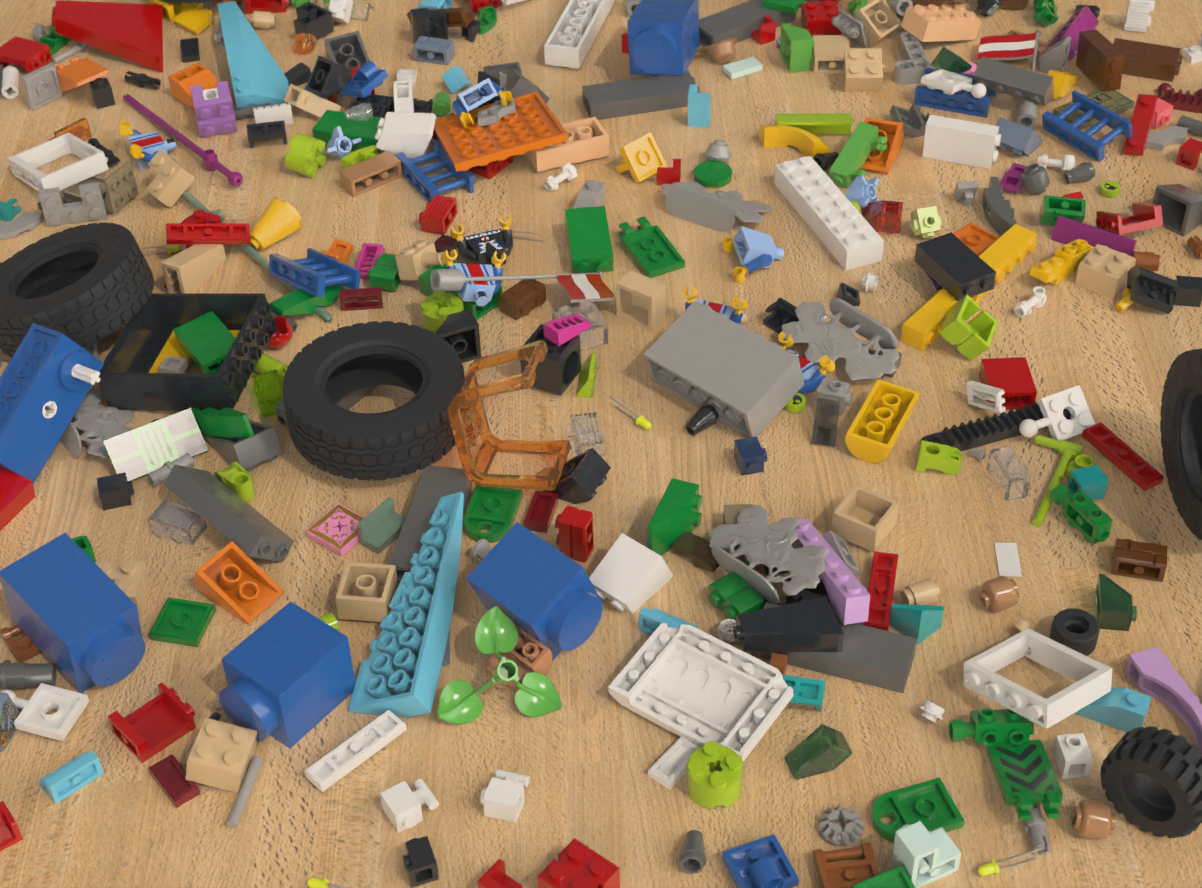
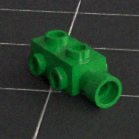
M1033 0L1034 18L1039 24L1042 23L1047 27L1057 22L1059 19L1057 15L1058 8L1054 0Z
M1059 484L1053 488L1050 498L1057 505L1064 507L1062 515L1068 519V524L1071 527L1077 528L1083 534L1085 541L1095 544L1109 538L1113 520L1082 491L1071 495V491L1064 484Z
M983 708L970 711V721L963 722L962 719H951L949 721L951 741H963L964 738H973L975 744L984 743L986 746H993L996 743L1004 742L1020 745L1025 741H1030V735L1034 734V723L1008 708L999 710ZM1020 733L1018 736L1013 737L1014 734ZM992 734L990 738H985L987 735Z

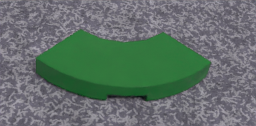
M492 5L477 10L479 17L477 21L480 22L478 33L482 35L496 25L497 12Z

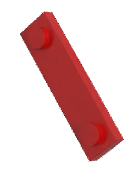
M1138 94L1131 119L1132 137L1130 139L1126 137L1123 154L1143 156L1158 95Z
M166 223L167 244H250L249 224Z
M1101 422L1083 430L1082 437L1144 491L1163 483L1164 476Z
M877 551L873 553L868 587L870 594L868 621L863 622L864 626L885 631L889 629L899 554Z

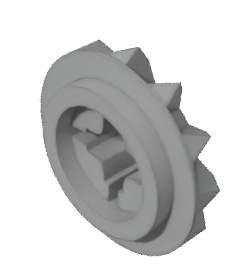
M838 804L833 809L828 807L826 812L820 815L819 831L830 843L850 845L861 838L864 831V821L861 820L860 812H853L851 806L846 809L841 808ZM839 819L843 820L844 824H846L844 831L837 824Z

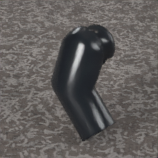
M1075 6V12L1088 6L1096 18L1099 17L1100 8L1098 6Z

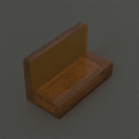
M82 118L54 133L55 137L49 140L68 132L83 141L92 138L88 120Z

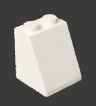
M387 112L384 119L380 118L377 125L378 130L374 138L377 139L376 148L390 151L393 155L403 152L411 159L423 155L433 136L436 115L433 113Z
M621 533L589 579L600 599L604 600L606 597L611 600V605L619 611L623 612L626 609L633 614L670 581L674 575L661 555Z

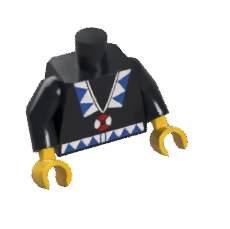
M508 214L507 222L502 221L500 215L499 224L503 231L496 229L465 236L464 239L462 238L464 227L459 224V232H455L452 226L450 235L452 238L457 239L456 245L461 258L471 264L492 265L493 268L495 265L491 262V258L496 251L498 259H501L503 252L506 253V257L509 256L514 246L512 230L509 229L511 215Z

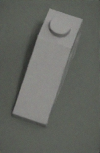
M586 180L579 191L573 208L604 206L606 204L605 183Z

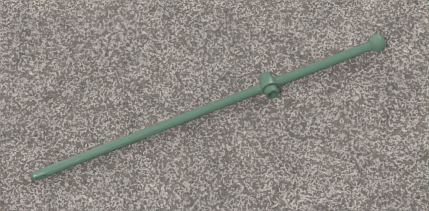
M185 190L181 195L196 210L202 209L205 212L220 215L222 221L225 219L220 209L216 211L208 210L188 191ZM237 244L269 272V261L249 244ZM276 278L291 292L299 290V288ZM321 306L316 307L315 313L326 322L332 321L331 314Z

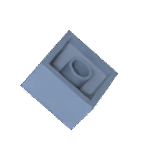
M999 117L996 126H999L998 134H1001L1000 145L996 146L1001 150L1008 148L1011 150V153L1017 156L1022 154L1029 156L1043 143V140L1033 129Z

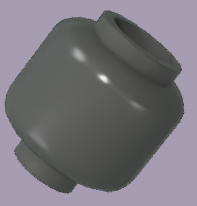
M1039 164L1026 167L1021 175L1026 192L1034 193V195L1044 193L1046 191L1045 188L1050 184L1045 167L1039 166Z

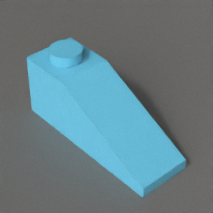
M1111 687V692L1076 711L1074 714L1128 732L1134 728L1143 727L1152 697L1124 687Z

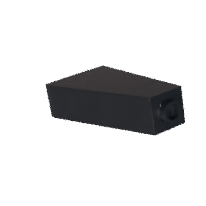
M826 596L737 615L736 626L733 627L734 638L736 642L740 641L744 651L841 652L843 647L844 633Z

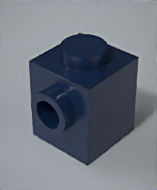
M757 436L734 440V459L741 476L764 472L767 452L765 448L761 447Z

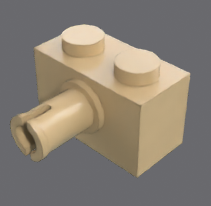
M425 240L415 241L411 247L402 249V252L395 256L400 280H418L419 275L433 266L445 265L441 259L443 252L436 253L434 242H425Z

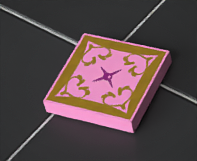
M338 503L305 530L306 536L336 554L343 556L360 541L358 523L364 517Z

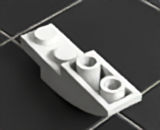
M412 80L393 81L395 112L414 113Z

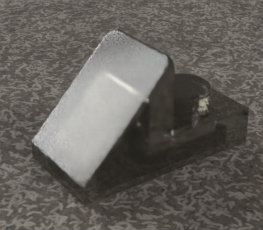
M817 398L812 444L835 445L841 401Z

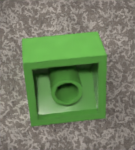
M782 23L780 57L788 71L795 73L811 70V63H813L812 47H814L813 36L809 34L807 29Z

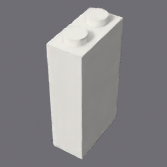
M930 115L926 123L922 157L991 169L993 162L997 163L999 151H996V146H999L1001 141V134H998L999 126Z

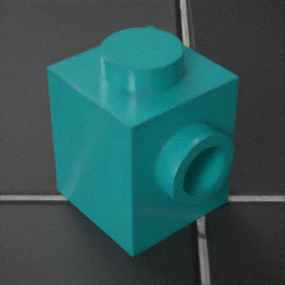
M1095 465L1071 470L1068 489L1071 491V494L1082 491L1092 500L1104 498L1109 482L1106 474H1103L1099 466Z

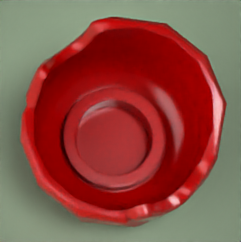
M284 316L273 318L276 321V331L273 333L267 346L271 349L286 346L292 339V326Z

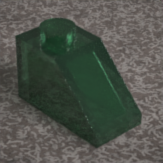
M944 46L930 64L935 69L958 73L966 72L972 68V65Z
M1099 574L1095 589L1097 621L1100 629L1129 631L1131 621H1136L1137 606L1132 604V595L1106 575Z
M821 724L787 754L784 759L793 778L799 780L833 771L853 753L842 732Z

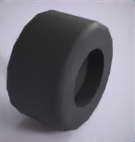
M1068 608L1054 616L1049 637L1066 647L1088 656L1095 650L1100 627L1095 617L1087 611Z

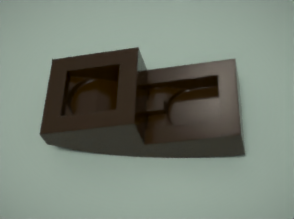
M686 531L672 544L673 553L692 558L694 567L714 572L720 566L712 555L709 541Z

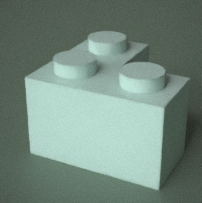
M919 821L912 825H904L896 831L891 867L895 868L903 864L915 888H920L959 869L961 852L943 828L933 832L928 831L922 822Z

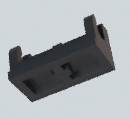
M284 120L247 125L250 148H254L253 141H267L283 138L284 144H288Z
M780 297L765 310L771 314L763 319V324L780 334L783 324L799 321L795 312L797 307Z

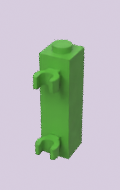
M860 121L829 170V177L837 187L848 189L856 177L866 175V171L860 168L873 148L880 152L886 150L887 145L885 143L887 138L878 136L877 126Z

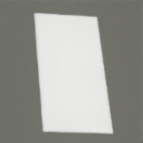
M994 542L999 576L1022 577L1017 543Z

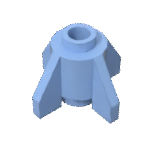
M338 126L334 128L332 138L328 141L325 152L341 159L351 151L352 144L362 140L361 138L350 140L348 137L343 136L341 127Z
M863 175L856 177L847 189L846 198L849 201H857L860 208H881L882 204L876 198L877 192L875 188L879 181L878 177L871 178L866 181Z

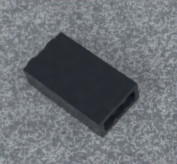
M952 232L916 244L914 261L957 301L965 295L973 297L994 289L996 271Z

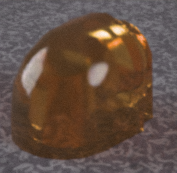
M305 33L295 34V52H299V55H307L315 50L317 39L314 35Z

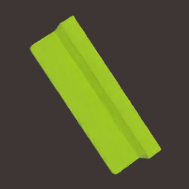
M776 113L775 125L792 126L812 134H851L853 120L851 113Z

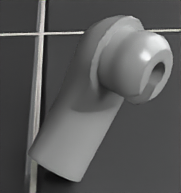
M37 24L34 27L33 38L40 42V37L46 34L44 30H47L46 26Z

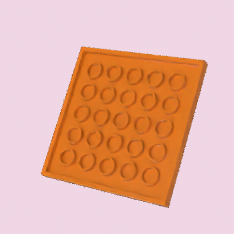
M537 91L515 97L516 112L503 116L496 124L478 125V111L490 108L494 105L493 103L468 111L467 113H470L474 124L472 122L467 123V128L463 127L458 115L453 114L436 119L433 130L456 172L467 171L475 166H485L489 162L496 160L503 161L507 157L520 156L531 150H541L545 146L559 145L563 141L568 140L567 132Z

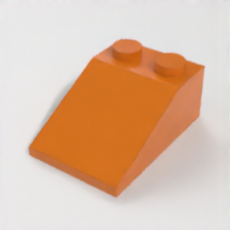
M76 57L69 60L70 64L67 66L64 63L55 66L62 92L81 86L109 73L108 69L87 57L84 59Z
M866 117L864 122L877 126L878 136L887 138L885 143L887 148L884 152L873 148L860 169L888 174L900 152L905 137L903 123Z
M233 541L195 572L192 582L210 601L247 625L284 594V591Z

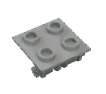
M838 9L839 15L832 19V25L843 32L844 35H848L849 39L861 48H867V39L864 35L862 22L854 19L848 12L845 13Z

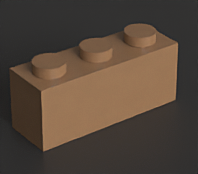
M390 151L339 171L341 187L352 197L403 177L401 160Z

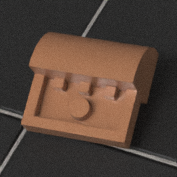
M514 623L518 631V642L510 652H499V654L505 657L506 660H512L517 664V676L521 684L523 677L529 672H537L546 676L552 663L551 650ZM493 652L482 666L493 675V670L500 661ZM514 681L505 684L514 692L519 690L515 686Z

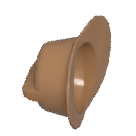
M736 38L725 39L716 44L702 47L697 50V53H708L714 63L725 64L735 58L734 45L738 40Z

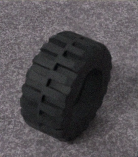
M1153 726L1134 728L1122 736L1103 761L1100 776L1102 788L1106 790L1105 796L1109 802L1112 801L1114 809L1126 817V821L1130 824H1136L1144 832L1150 831L1157 837H1164L1166 835L1167 838L1190 835L1202 823V755L1199 753L1200 749L1194 744L1191 745L1186 742L1185 737L1181 735L1176 736L1172 734L1171 730L1165 728L1161 730Z

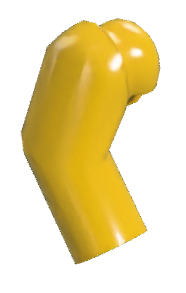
M1125 289L1122 293L1123 298L1115 304L1118 311L1123 312L1134 303V301L1130 300L1131 289Z

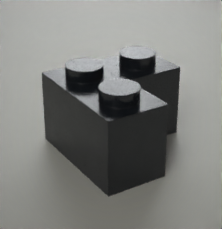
M311 2L296 8L297 19L294 20L296 39L305 44H312L314 41L334 32L331 12Z

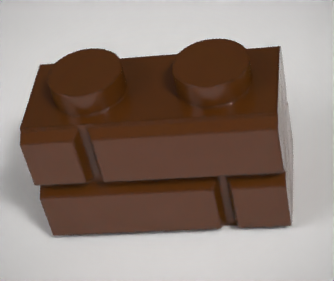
M536 279L521 280L498 296L500 312L509 315L514 320L528 315L531 310L543 305L547 300L545 284L536 281Z
M1116 538L1112 555L1111 574L1163 581L1167 567V546Z

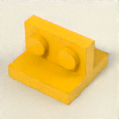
M651 132L619 148L623 159H621L622 163L616 166L619 174L629 170L635 183H639L657 173L658 167H668Z

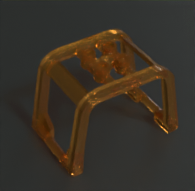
M543 340L476 359L470 364L459 392L451 400L448 414L462 468L466 476L477 485L546 491L556 489L571 450L570 441L500 440L490 431L482 398L532 388L536 379L535 369L539 362L544 361L548 352L546 342ZM525 359L528 361L524 373L478 386L476 375L478 371ZM480 435L483 443L473 461L470 448L476 446L477 438ZM497 452L557 456L554 467L545 468L535 475L487 474Z

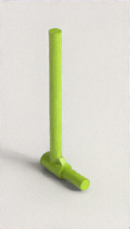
M1037 434L1036 444L1057 449V452L1062 455L1032 521L1034 526L1040 527L1052 503L1050 498L1051 491L1060 484L1071 458L1081 455L1084 446Z

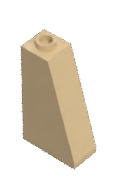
M195 244L164 260L162 268L168 293H195L226 260L224 245Z

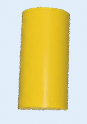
M878 379L846 433L845 441L849 451L856 458L868 463H880L887 459L919 401L921 393Z

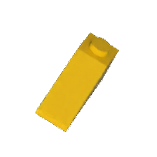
M1049 70L1047 76L1053 77V99L1065 97L1080 81L1081 76L1066 71Z

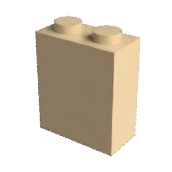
M813 35L814 73H844L845 48H850L848 35Z

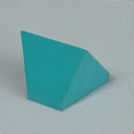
M892 604L890 626L903 635L917 638L916 645H918L941 628L944 606Z

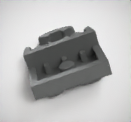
M912 104L909 110L895 105L891 107L890 114L893 121L903 123L905 135L908 134L915 137L925 135L926 123L930 114L925 116L920 112L921 107Z

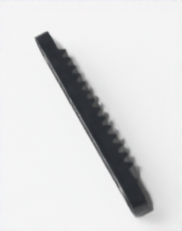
M1035 402L1032 407L1026 405L1024 409L1018 407L1016 411L1010 409L1007 414L1002 412L998 416L995 413L991 418L985 416L983 420L977 418L974 423L972 420H969L967 425L962 422L959 427H956V425H953L951 429L944 427L943 431L924 436L921 441L948 445L962 452L1022 435L1019 426L1023 420L1032 419L1036 421L1044 417L1039 405ZM1064 409V417L1070 420L1071 413L1069 410Z

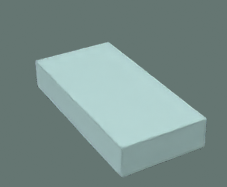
M755 57L723 65V72L731 79L763 70V64Z

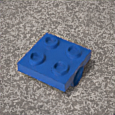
M367 61L356 71V75L347 84V87L339 92L341 96L365 98L371 94L375 87L380 86L388 75L385 70H379L373 62Z
M775 834L722 852V860L737 888H793L799 885V878Z

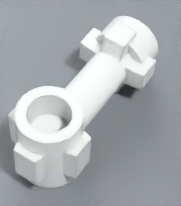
M1043 154V156H1038L1037 164L1045 167V169H1047V166L1061 167V172L1066 173L1075 167L1076 160H1074L1075 156L1063 155L1062 159H1049L1048 155Z
M569 162L560 168L562 172L554 178L552 176L548 177L544 182L545 188L550 192L555 191L559 188L558 184L566 178L570 181L578 176L574 165H571Z
M1040 286L1034 287L1027 301L1024 300L1015 305V314L1022 318L1025 315L1031 314L1032 307H1042L1046 303L1047 298L1045 288Z

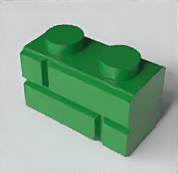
M1045 195L1040 207L1039 223L1055 226L1058 216L1082 223L1086 214V200Z

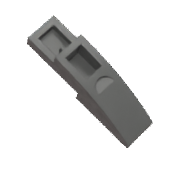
M990 177L989 188H984L981 205L989 224L1002 236L1016 224L1014 208H1011L1010 200H1004V196H1002L1003 186L999 185L998 177Z

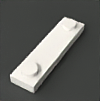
M387 710L304 770L305 777L319 790L325 791L407 730L406 724L390 710Z

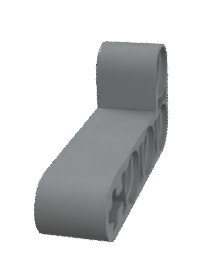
M903 32L900 35L899 53L902 61L895 63L894 82L899 85L920 84L921 77L925 75V68L929 67V61L918 38L909 32Z

